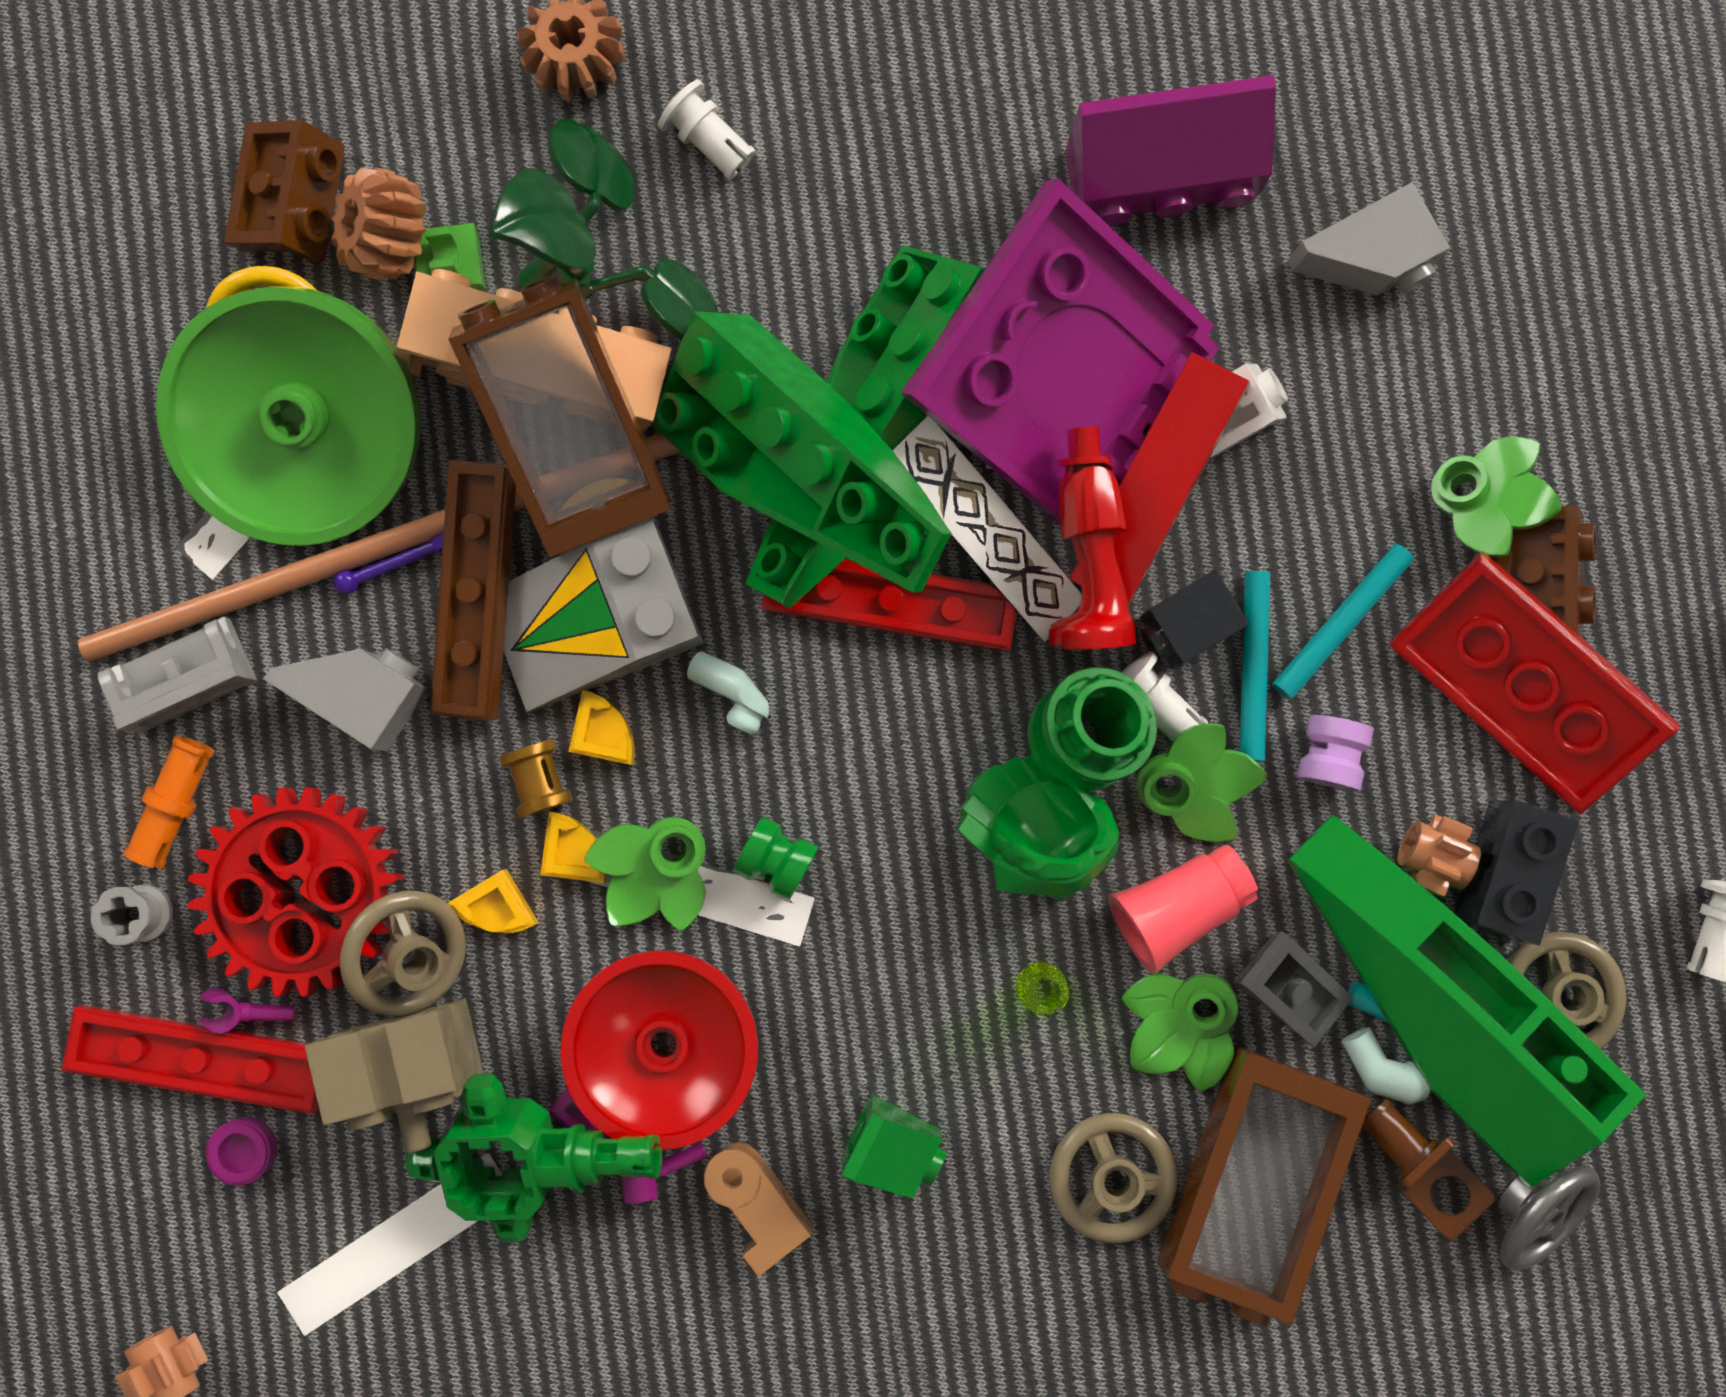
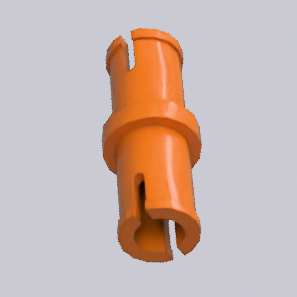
M174 736L172 747L155 785L146 787L141 798L146 806L130 843L123 852L126 858L140 865L163 869L183 819L192 818L197 805L192 799L215 750L187 737Z

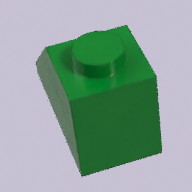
M871 1093L843 1149L842 1175L852 1181L913 1199L921 1183L929 1187L933 1184L945 1160L947 1151L939 1147L942 1141L940 1128Z

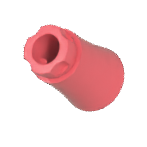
M1223 845L1208 855L1202 853L1179 867L1147 882L1108 895V904L1118 928L1135 956L1150 973L1156 974L1183 950L1213 929L1238 916L1241 908L1255 902L1258 899L1256 893L1258 887L1249 868L1240 859L1236 851L1229 845Z

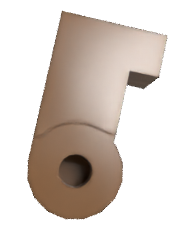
M742 1142L728 1143L717 1150L707 1164L704 1173V1186L709 1197L717 1204L731 1208L753 1240L746 1245L742 1256L759 1277L811 1236L813 1224L759 1152L752 1146Z

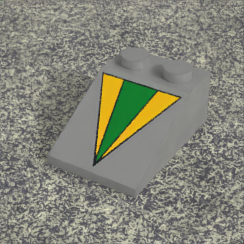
M652 517L573 548L509 581L503 652L528 713L581 693L582 690L586 691L704 644L660 529Z

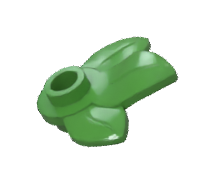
M1522 437L1499 438L1491 441L1475 457L1467 455L1456 456L1440 466L1432 480V496L1438 508L1445 514L1453 517L1456 536L1467 548L1477 553L1484 551L1489 557H1505L1510 551L1513 529L1524 530L1540 526L1560 512L1562 504L1552 487L1541 478L1530 473L1539 457L1541 448L1539 442ZM1471 482L1477 485L1476 489L1468 495L1457 496L1454 494L1456 488L1463 483Z
M1199 724L1179 733L1167 753L1156 755L1147 760L1138 772L1136 785L1138 796L1142 803L1155 813L1172 816L1176 826L1185 836L1196 840L1224 842L1234 840L1237 837L1236 823L1228 803L1234 802L1250 793L1263 783L1267 777L1265 770L1247 754L1236 750H1225L1226 732L1223 725ZM1165 775H1175L1180 779L1179 784L1171 789L1160 787L1157 781Z
M666 817L656 821L649 828L633 824H621L598 837L586 853L585 862L600 872L612 875L606 892V911L608 920L613 926L638 923L660 910L669 923L678 930L683 931L702 909L706 890L698 869L704 860L705 841L699 829L686 819ZM671 837L680 838L683 842L681 854L674 859L664 858L661 853L664 841Z
M1158 973L1142 977L1127 989L1122 996V1000L1135 1015L1143 1019L1131 1041L1130 1064L1135 1070L1149 1074H1163L1183 1067L1188 1079L1198 1091H1204L1222 1079L1234 1057V1046L1229 1029L1235 1023L1238 1015L1237 995L1226 980L1213 974L1202 973L1182 981L1175 977ZM1201 999H1210L1217 1004L1218 1010L1212 1016L1203 1017L1194 1011L1193 1006Z

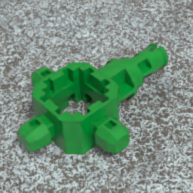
M492 1073L475 1074L469 1077L461 1094L463 1106L453 1117L442 1138L431 1139L430 1147L421 1151L406 1153L405 1157L409 1176L420 1181L441 1182L448 1209L465 1221H490L494 1233L503 1243H519L526 1239L533 1222L534 1213L541 1207L547 1193L552 1188L568 1187L572 1192L583 1191L587 1185L600 1184L604 1175L647 1177L648 1179L658 1178L662 1166V1146L653 1148L660 1144V1137L657 1134L605 1139L601 1131H588L584 1124H575L571 1128L554 1129L551 1125L549 1111L531 1098H507L502 1083ZM494 1141H500L502 1151H513L514 1160L525 1161L521 1169H505L502 1176H496L494 1167H484L482 1158L472 1157L476 1149H490Z

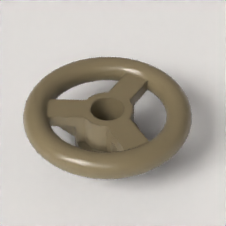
M400 891L374 901L356 917L342 943L340 971L346 989L362 1007L381 1015H409L431 1006L450 989L460 973L466 952L464 928L458 915L447 902L427 892ZM409 910L425 912L439 922L446 937V952L442 951L430 939L412 931ZM387 917L390 940L384 948V958L363 977L360 965L363 944L371 930ZM412 950H415L412 959L409 962L402 964V961L404 957L407 955V953H409ZM394 981L404 989L414 991L412 994L398 997L382 995L379 992L387 984Z
M1571 932L1543 934L1540 946L1522 944L1511 955L1508 962L1523 975L1534 960L1545 954L1549 980L1543 986L1542 993L1576 1026L1587 1025L1593 1021L1598 1022L1585 1035L1598 1048L1601 1049L1616 1034L1622 1023L1627 1001L1625 981L1613 957L1595 941ZM1569 952L1585 957L1597 968L1605 985L1606 1004H1604L1603 990L1594 978L1571 971ZM1570 986L1573 991V1000L1570 1005L1564 1007L1561 1003V993L1566 987Z
M1121 1113L1095 1115L1081 1121L1070 1129L1054 1152L1049 1175L1051 1194L1064 1220L1080 1234L1104 1243L1130 1242L1154 1230L1164 1220L1173 1204L1178 1180L1173 1153L1161 1134L1145 1121ZM1107 1133H1122L1139 1140L1152 1154L1158 1174L1142 1172L1130 1159L1117 1156L1114 1153ZM1088 1141L1097 1165L1091 1176V1190L1081 1203L1077 1205L1070 1191L1069 1169L1075 1153ZM1115 1170L1125 1172L1126 1178L1122 1187L1116 1190L1105 1188V1178L1110 1172ZM1144 1194L1155 1195L1148 1208L1130 1221L1112 1224L1095 1220L1104 1208L1116 1213L1127 1212L1138 1206Z

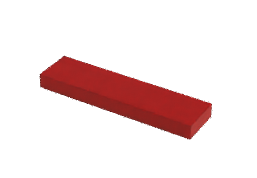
M1191 352L1119 486L1127 531L1114 536V548L1128 607L1250 385L1249 380ZM1077 564L1069 580L1082 586L1079 564Z
M844 559L790 609L766 595L763 596L761 607L762 611L1008 653L1011 650L1017 609L995 584L931 574L922 592H911L848 559Z
M88 1005L76 1006L73 1009L61 1071L309 1114L320 1112L304 1046L309 1043L234 1030L219 1034L211 1032L199 1024Z

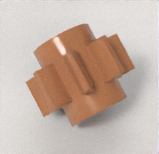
M1434 814L1430 825L1416 821L1410 826L1401 842L1397 860L1399 865L1411 870L1408 874L1431 894L1443 898L1446 895L1448 886L1457 890H1463L1471 882L1480 862L1481 850L1479 846L1467 842L1473 830L1472 827L1446 816L1440 817Z
M170 1325L126 1349L124 1353L130 1366L126 1368L127 1370L116 1375L115 1378L124 1397H184L200 1386L194 1371L199 1369L198 1366L207 1362L208 1358L195 1332L187 1337L183 1336L178 1339L173 1326Z

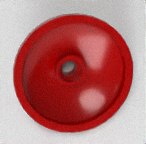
M654 950L632 954L617 960L596 974L574 1000L566 1017L561 1038V1064L564 1079L570 1095L582 1114L596 1128L613 1139L657 1134L660 1137V1144L653 1148L662 1146V1150L691 1145L705 1139L723 1127L745 1100L752 1085L758 1061V1036L754 1017L747 1001L737 986L727 975L707 961L693 955L669 950ZM659 1032L670 1033L676 1040L675 1051L670 1054H663L657 1051L653 1043L654 1036Z

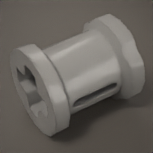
M152 885L114 887L104 891L98 902L91 909V924L94 932L111 945H129L134 942H149L157 939L169 929L173 920V906L170 898L162 889ZM137 907L139 919L128 922L126 910Z

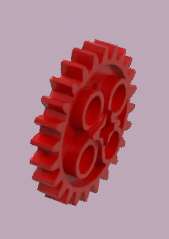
M282 787L278 788L276 806L267 794L252 795L254 814L243 807H232L228 811L235 826L233 829L225 826H212L209 829L213 838L220 845L217 849H197L195 854L202 861L209 864L208 872L189 875L188 881L204 887L205 896L190 901L188 908L205 910L207 912L208 919L200 923L194 929L195 935L215 934L217 940L209 948L206 955L208 958L229 954L232 957L226 967L225 975L227 977L239 975L249 969L248 989L252 991L263 988L272 978V990L275 997L288 995L294 981L301 997L316 994L318 978L327 990L342 986L340 953L349 927L366 907L388 894V886L404 880V874L386 872L384 866L385 863L392 860L398 854L397 849L378 850L375 845L386 831L384 826H372L364 830L361 828L368 810L366 808L355 807L343 815L345 796L341 794H331L321 807L320 789L305 787L298 802L293 788ZM290 829L296 830L304 843L303 852L295 863L287 861L281 851V840ZM255 854L260 855L261 860L268 868L274 871L275 875L264 872L255 866L252 861ZM339 868L347 870L352 875L355 883L354 892L345 903L337 900L330 888L331 878ZM302 879L304 882L300 886L299 892L310 902L292 903L290 900L294 896L295 891L285 881ZM250 880L261 888L263 894L262 905L255 914L248 912L241 901L242 889ZM318 907L337 915L342 921L341 927L339 929L333 927L332 922ZM299 919L307 922L312 928L314 935L313 944L306 954L298 951L293 946L290 938L291 929ZM387 919L381 920L371 930L363 944L361 954L371 958L379 957L383 954V949L373 937L375 934H389ZM360 959L361 971L364 973V966Z

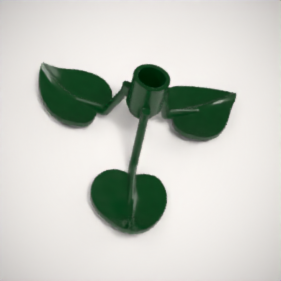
M575 119L559 120L550 129L548 134V151L553 164L561 176L572 187L588 194L586 206L580 214H576L575 202L563 184L539 169H523L505 185L498 197L492 216L490 237L519 245L538 256L520 272L519 282L521 288L552 275H558L561 284L576 278L584 298L587 300L595 292L632 281L644 282L641 287V297L646 307L663 327L682 340L694 311L719 313L714 297L706 284L683 264L665 258L655 265L654 271L647 266H639L591 280V271L594 268L593 261L596 256V245L586 225L598 211L601 202L618 213H623L630 208L635 198V182L625 158L607 138L591 127L578 123Z

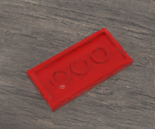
M1481 551L1390 640L1389 646L1580 815L1680 730L1679 724L1674 718L1484 551Z

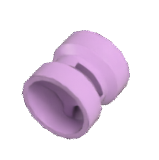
M1310 715L1306 734L1312 743L1309 753L1300 759L1297 778L1327 787L1361 791L1365 773L1360 766L1361 753L1370 748L1374 728L1347 719L1324 715Z

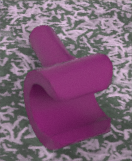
M220 988L208 989L200 996L205 1002H227V1010L220 1018H199L202 1025L214 1033L228 1032L238 1022H250V1020L294 1022L295 1006L237 1002L229 992Z
M702 1142L664 1159L662 1158L661 1171L658 1177L669 1175L674 1171L707 1158ZM621 1177L622 1195L625 1203H642L658 1197L656 1178Z

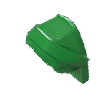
M1031 754L1023 759L1016 756L1001 766L995 764L976 776L965 792L968 796L958 811L962 817L955 829L967 842L993 863L996 888L1007 893L1046 895L1063 902L1071 897L1072 894L1085 888L1114 858L1119 847L1117 824L1106 802L1099 796L1090 794L1086 788L1076 784L1073 786L1055 784L1042 773Z

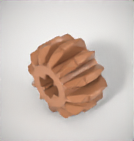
M547 0L549 8L545 11L528 5L527 17L531 26L518 28L517 39L520 46L525 49L521 53L520 61L526 73L536 74L535 82L538 89L546 94L558 87L561 99L569 104L576 88H583L585 95L594 100L597 95L594 83L597 80L614 85L617 77L612 65L624 63L625 60L623 44L618 42L623 35L619 20L615 16L607 17L608 10L603 0H592L585 4V0H568L567 2Z
M361 167L355 175H348L346 177L343 194H337L335 197L337 209L336 214L331 218L335 222V231L331 241L337 247L336 255L339 264L347 266L350 271L361 273L365 278L397 280L401 274L410 273L414 265V256L422 253L420 241L422 234L427 231L423 227V217L427 210L426 203L420 200L421 191L419 184L408 181L403 176L395 175L394 171L377 167L374 169Z

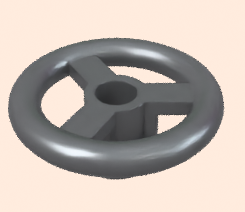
M1584 1166L1576 1167L1562 1173L1550 1183L1544 1179L1533 1187L1526 1186L1519 1178L1511 1183L1499 1201V1208L1513 1220L1502 1241L1500 1250L1501 1260L1507 1268L1520 1271L1536 1265L1554 1252L1575 1231L1592 1208L1599 1193L1600 1179L1595 1170Z

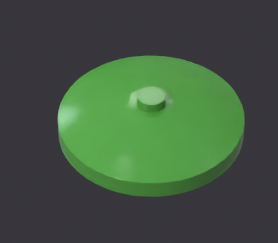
M270 286L236 293L221 299L194 317L180 332L165 358L159 377L156 400L157 424L165 454L175 475L192 498L210 515L233 530L257 540L281 545L304 546L333 541L353 533L378 516L394 501L410 476L417 457L421 433L420 406L415 384L406 362L397 356V347L373 320L357 308L327 293L295 286Z

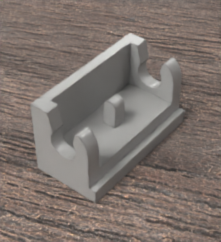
M227 617L215 619L194 633L128 663L118 664L98 673L99 684L114 716L112 720L116 729L136 733H144L257 681L230 618Z

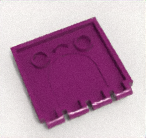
M1060 179L1046 180L912 375L901 394L1060 525L1058 485L1060 479L1065 475V467H1059L1058 460L1069 458L1067 430L1077 427L1099 426L1100 456H1110L1114 475L1120 486L1146 438L1142 433L1145 429L1149 432L1191 352L1212 361L1219 351V346L1208 336L1214 324Z

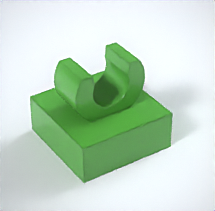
M468 223L426 228L427 231L422 234L420 241L422 253L415 256L417 272L432 275L434 269L452 271L468 278L471 281V288L486 291L479 231L475 224Z

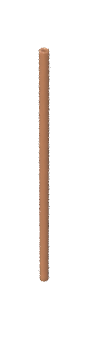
M662 433L645 438L655 461L680 453ZM625 445L540 475V478L551 499L579 489L593 481L610 478L637 467L628 446ZM517 486L514 511L526 508ZM445 509L80 638L78 640L80 652L87 662H92L326 579L340 571L351 570L430 542L432 538L444 533Z

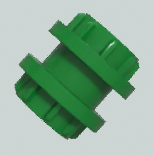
M1101 667L1087 668L1071 674L1037 702L1028 722V745L1036 765L1052 782L1061 786H1073L1076 784L1086 788L1088 792L1104 789L1132 774L1145 763L1156 741L1157 722L1151 701L1144 690L1133 679L1113 669ZM1081 716L1090 720L1097 728L1101 738V746L1087 735L1082 725Z

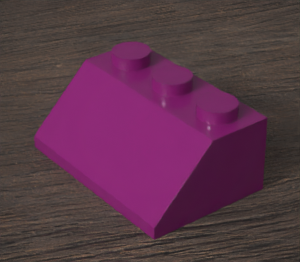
M1274 75L1080 103L1065 149L1071 190L1109 226L1128 221L1132 217L1131 214L1155 211L1156 216L1167 218L1185 214L1193 209V205L1217 202L1219 208L1228 209L1251 203L1255 196L1260 194L1272 175L1276 102Z

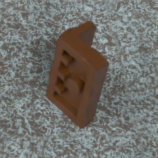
M304 120L246 122L224 243L242 252L289 251L312 263L324 262L345 151L343 143Z
M1562 506L1557 515L1540 526L1524 530L1513 529L1510 551L1507 556L1497 558V564L1581 638H1583V624H1595V586H1584V561H1595L1596 559L1595 523H1584V515L1579 506Z

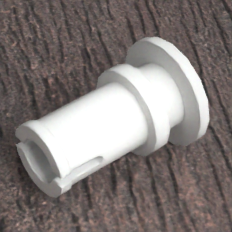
M695 80L685 86L670 100L657 123L658 128L661 131H666L675 126L679 130L678 138L684 144L692 142L724 174L727 180H731L738 174L736 169L738 168L742 171L750 162L756 150L749 146L716 114L718 106L712 100L704 102L700 98L704 89V83L701 80Z
M1151 651L1134 660L1121 673L1133 679L1144 690L1153 706L1157 727L1173 742L1176 736L1183 730L1194 725L1207 724L1208 721L1203 716H1200L1169 686L1171 678L1164 671L1157 674L1152 669L1158 657Z
M1702 880L1701 887L1712 890L1713 894L1709 905L1704 903L1701 905L1699 913L1706 916L1687 969L1726 982V881Z

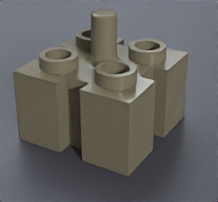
M466 998L426 1008L413 1014L391 1017L345 1029L304 1045L323 1126L346 1120L348 1131H353L389 1120L388 1115L396 1113L406 1153L421 1151L431 1146L424 1112L454 1103L453 1098L461 1096L469 1077L484 1073Z

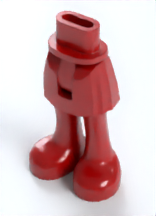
M1099 426L1072 428L1067 430L1069 458L1058 460L1059 467H1065V475L1060 479L1058 485L1061 538L1071 539L1078 560L1082 580V598L1076 613L1051 624L1048 630L1049 646H1062V649L1085 650L1136 644L1134 621L1129 613L1125 588L1114 548V536L1127 531L1120 489L1114 475L1110 456H1100Z

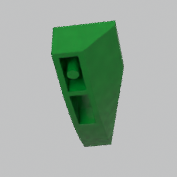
M902 245L896 257L886 267L877 289L863 312L853 322L851 332L839 350L827 383L864 418L892 451L927 417L924 412L901 394L902 390L984 272V269L980 266ZM940 427L943 430V432L948 436L949 433L946 432L942 427ZM771 519L745 584L790 609L846 557Z
M693 312L659 396L654 420L651 424L721 492L911 592H922L952 533L923 489L896 454L864 418L823 378L751 315Z
M1334 815L1329 816L1287 859V862L1412 1062L1424 1077L1431 1092L1526 1186L1533 1187L1601 1145L1647 1095L1499 952L1418 882Z

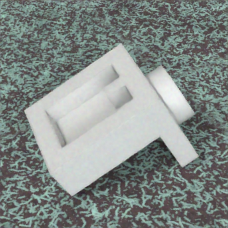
M1246 363L1232 371L1249 380L1250 385L1211 457H1216L1264 428L1275 425L1287 418L1281 405L1288 401V397L1279 379L1270 368L1262 372L1257 364Z

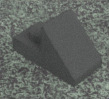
M1282 931L1269 936L1233 982L1237 988L1266 1007L1294 1034L1313 1048L1316 1047L1353 1000V997L1290 936Z

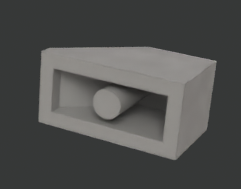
M1413 182L1302 241L1287 262L1293 272L1378 296L1398 285L1402 293L1408 292L1433 277L1437 272L1432 265L1450 246Z
M385 648L381 656L357 649L273 667L269 669L263 678L368 748L388 752L429 690V688L413 678L419 668Z

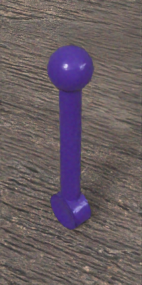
M443 534L432 538L428 543L356 572L350 570L340 571L333 580L334 587L341 594H351L357 590L358 585L362 582L434 553H442Z

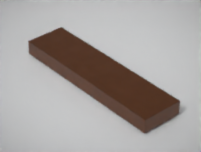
M449 460L430 705L431 715L487 721L498 720L516 484L506 464Z

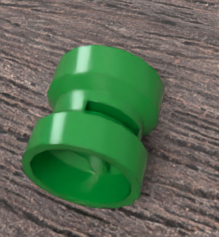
M762 816L732 871L747 880L759 878L764 881L767 878L770 880L771 893L789 902L819 846L803 837L795 839L793 842L788 841V836L782 833L779 824Z

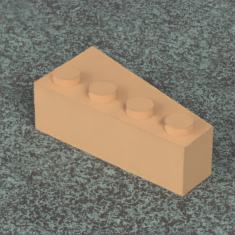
M434 269L432 275L416 272L397 343V356L406 362L413 376L419 377L422 365L436 368L435 372L447 378L446 382L448 384L471 389L448 340L453 327L461 325L457 315L473 306L490 300H495L499 309L523 300L521 292L499 288L494 295L471 288V281L468 278L452 271ZM567 307L559 309L558 314L551 312L478 342L496 382L499 383L501 393L507 395L510 399L529 404H547L549 396L562 399L560 408L567 413L618 425ZM593 316V319H594V321H595V323H596V322H597V318H596L595 316ZM597 326L642 431H646L654 420L672 348L657 344L658 336L641 328L623 326L621 332Z

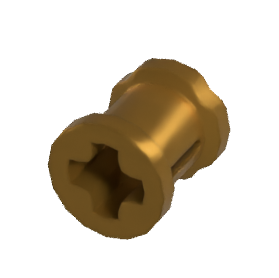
M553 739L529 745L498 757L501 767L509 768L521 803L516 808L519 818L540 813L573 801L571 792L562 788L551 755L556 750Z

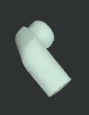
M703 651L698 652L693 657L687 671L688 679L725 696L735 703L727 714L728 724L750 735L758 732L763 717L768 719L769 702L742 669Z
M1370 1027L1357 1030L1342 1040V1044L1365 1087L1371 1093L1406 1104H1414L1427 1099L1431 1090L1414 1063L1410 1061L1402 1063L1387 1059Z

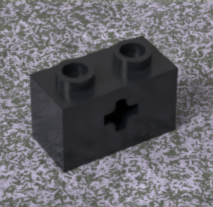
M1519 800L1489 801L1476 845L1481 850L1480 862L1471 882L1461 890L1454 914L1472 928L1510 941L1540 946L1579 821Z

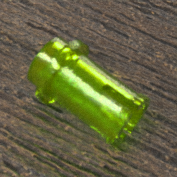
M1037 962L1030 964L1022 970L1017 979L1016 991L1019 1000L1027 1009L1035 1013L1054 1014V1010L1057 1008L1062 1010L1069 1000V988L1065 976L1059 968L1050 963ZM1041 978L1051 980L1053 984L1051 994L1044 999H1037L1035 989L1039 984L1038 980Z

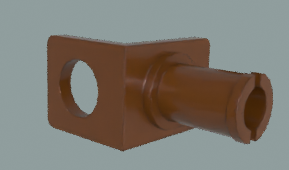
M1387 1098L1364 1120L1361 1130L1365 1131L1402 1169L1398 1174L1402 1180L1396 1185L1400 1192L1446 1239L1455 1240L1494 1203L1495 1195L1450 1150L1455 1143L1449 1137L1440 1143L1436 1139L1430 1143L1391 1105L1392 1102ZM1451 1176L1465 1184L1469 1192V1203L1463 1212L1458 1215H1447L1435 1208L1431 1201L1430 1192L1432 1185L1437 1179Z

